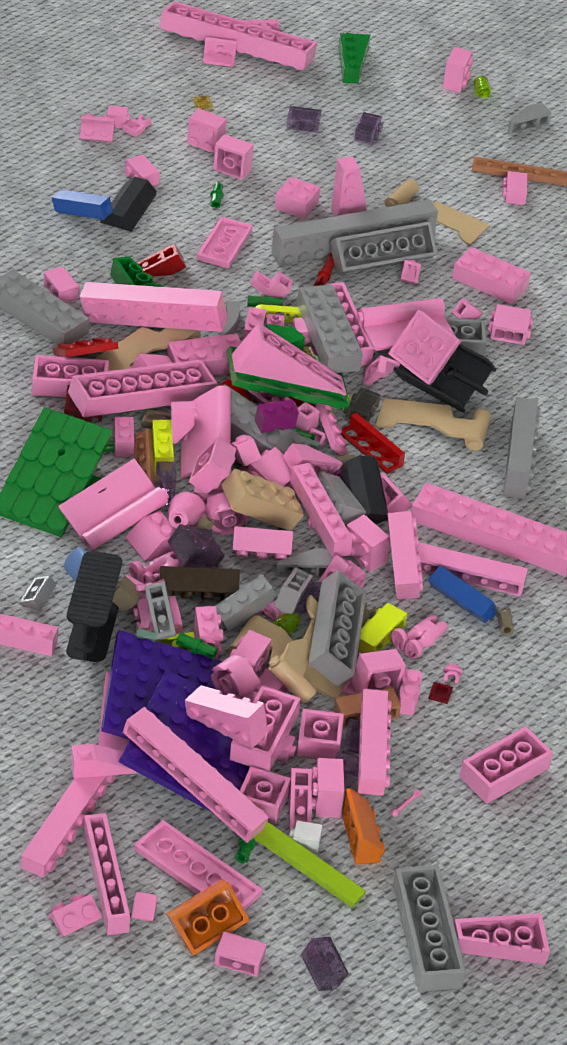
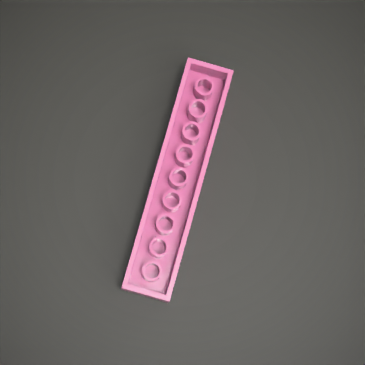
M175 1L162 11L160 28L166 32H175L180 36L192 37L197 41H205L206 37L237 41L236 51L238 53L251 54L252 57H261L269 62L275 61L283 66L289 65L297 70H305L315 59L317 42Z
M425 483L412 505L411 515L412 518L416 517V523L567 576V532L429 483Z

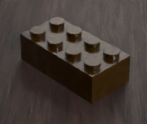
M160 566L157 581L165 580L169 596H181V599L192 600L195 596L201 597V600L208 601L213 600L214 597H221V601L239 590L240 569Z

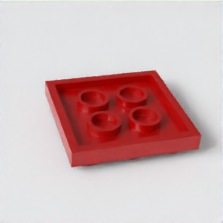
M97 337L92 338V341L78 340L75 341V344H57L58 347L53 348V354L61 357H71L119 349L117 341H112V338Z

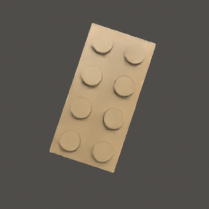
M235 468L221 484L232 511L286 530H292L304 516L301 505L296 499L295 492L290 487L281 486L274 481L270 482L260 476H254L246 471H240Z

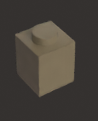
M126 576L118 580L112 601L125 613L138 603L143 590L136 591V584Z

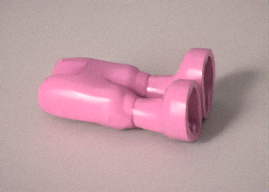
M175 550L154 559L147 566L143 567L139 561H133L129 564L128 568L132 578L147 584L157 582L160 566L186 567L188 562L184 557H180L179 552Z
M432 615L413 626L408 633L401 628L394 630L391 633V640L401 652L404 650L406 656L410 659H416L422 654L425 647L434 644L445 633L448 625L444 621L437 624L438 617Z

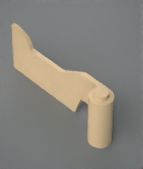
M407 179L385 200V206L390 207L412 203L410 199L419 191L418 183L413 179ZM437 201L433 202L438 210L437 223L459 232L460 239L468 245H471L490 226Z
M141 327L118 343L119 349L105 351L94 359L109 360L108 371L130 369L139 353L150 354L156 350L168 349V342L201 338V333L198 330L164 328L161 332Z
M384 398L375 427L390 428L395 426L397 422L431 426L449 437L465 438V445L471 450H481L491 421V414L485 409H478L474 412L472 420L454 418L451 405Z
M311 595L307 597L306 606L308 614L312 619L304 638L289 642L284 653L280 656H274L269 662V670L294 696L301 698V703L308 702L317 691L304 676L309 662L318 602Z
M253 615L248 619L228 648V653L230 655L233 649H237L240 638L242 636L245 637L249 630L271 639L270 649L272 651L270 660L276 655H282L287 644L292 639L283 628L267 621L261 616ZM309 664L304 673L305 678L317 689V692L333 699L340 696L341 690L348 681L346 680L339 686H336Z

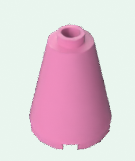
M189 492L177 494L172 498L168 506L169 523L176 529L192 530V527L206 514L204 501L198 495Z

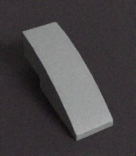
M227 301V320L223 331L219 332L220 336L235 334L240 319L241 301Z

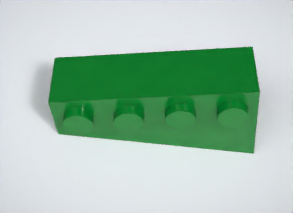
M340 33L338 49L343 83H359L369 50L371 34Z
M131 257L113 258L110 276L116 284L163 287L161 284H156L150 274L144 273L143 268Z

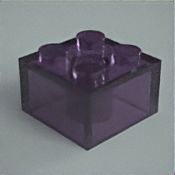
M180 524L167 541L183 567L217 568L225 557L220 545L216 543L212 533L207 529Z

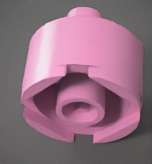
M225 492L208 497L206 515L210 516L214 521L215 525L212 527V530L215 533L218 532L220 535L234 534L235 526L242 527L244 524H247L248 516L232 511Z
M231 655L212 669L214 673L211 674L216 690L221 691L225 695L229 693L234 694L236 699L240 700L260 685V679L251 667V660L247 656L241 657L239 655Z

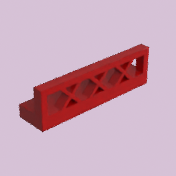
M354 413L351 415L350 425L341 429V436L363 455L375 457L378 460L379 468L386 474L404 465L405 452L359 414ZM353 430L357 436H349L346 432ZM358 441H366L369 446H361L358 444ZM370 451L379 452L381 457L373 456L370 454ZM383 461L391 462L393 465L387 468L382 463Z

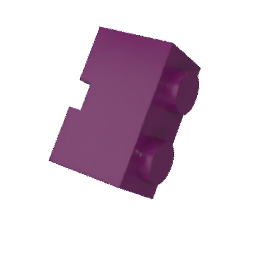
M293 399L258 404L255 422L260 433L275 431V428H281V430L296 428L299 411Z

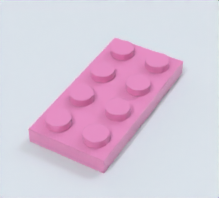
M221 216L199 250L197 260L229 269L251 234L253 225Z

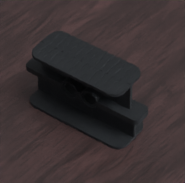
M461 344L456 348L432 385L425 383L402 364L398 368L394 367L393 369L403 381L465 413L464 407L474 391L485 396L488 394V390L483 385L490 373L496 372L495 366L489 359ZM454 370L453 374L447 375L448 371Z
M89 551L82 557L66 615L67 620L73 623L66 649L67 655L72 659L101 662L107 656L119 607L112 602L123 562L122 558L118 555Z

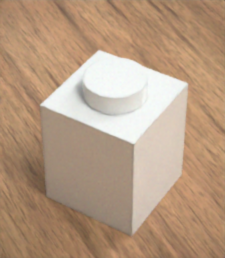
M297 820L295 829L291 828L289 837L310 852L317 854L322 825Z

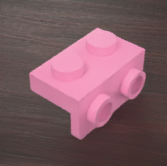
M81 893L70 899L72 903L65 906L62 902L51 908L52 912L47 917L48 919H53L62 937L102 918L91 894L84 897Z

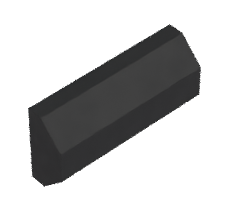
M134 177L128 180L111 202L113 212L104 220L100 219V223L132 232L157 194L156 189L146 179Z
M363 455L347 460L341 471L342 479L366 510L365 516L375 524L388 520V509L378 460L375 457Z

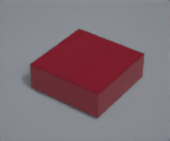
M433 682L428 699L448 704L453 687Z

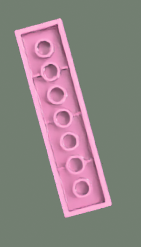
M86 282L80 295L84 314L89 317V322L222 332L227 320L222 291Z
M202 359L75 375L72 377L68 393L82 416L89 417L169 406L171 402L192 401L217 387L218 383Z

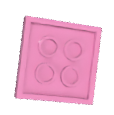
M418 309L388 354L425 383L432 385L461 343V340L425 312Z

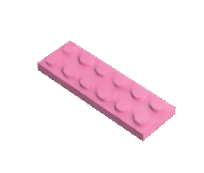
M164 820L134 845V851L195 894H199L211 885L224 879L229 882L244 911L262 896V888Z

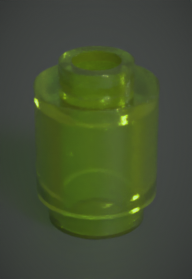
M485 76L475 78L473 85L476 95L479 98H488L491 93L488 78Z
M293 612L292 615L283 613L272 623L283 628L289 635L299 626L300 617L296 612Z

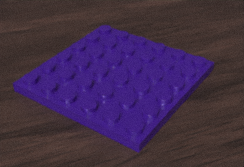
M118 630L101 731L130 740L123 733L127 719L143 707H147L166 669L199 687L202 685L216 689L211 679V674L214 673L212 669L223 661L211 660L201 654H194L191 651L158 641L153 643L148 639L137 638L135 634Z
M166 669L146 709L152 712L157 719L165 726H168L174 734L184 740L191 749L200 754L208 764L216 768L225 779L230 781L240 791L250 766L230 760L231 742L233 740L231 737L224 736L221 732L209 728L187 715L185 699L198 689L199 686ZM131 739L129 740L118 761L119 763L210 811Z

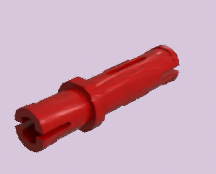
M332 253L328 254L322 270L318 272L314 286L326 285L330 280L331 272L335 266L333 258H331Z

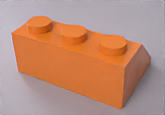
M348 788L345 791L342 817L355 865L380 863L381 855H384L385 848L384 843L379 840V825H375V810L371 809L368 799Z
M221 879L166 913L173 928L192 956L220 940L223 932L231 933L250 921L229 882Z

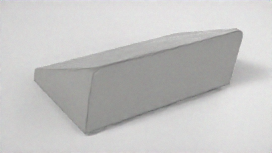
M52 577L34 578L19 604L41 611L56 587Z

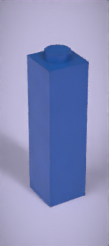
M61 189L51 197L54 210L58 213L104 220L113 212L111 200L108 196Z
M441 565L429 577L428 581L432 588L483 623L492 620L496 615L497 608L492 600Z

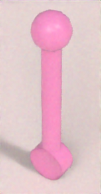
M414 790L410 798L397 809L391 810V815L397 817L404 807L416 797L421 796V791Z

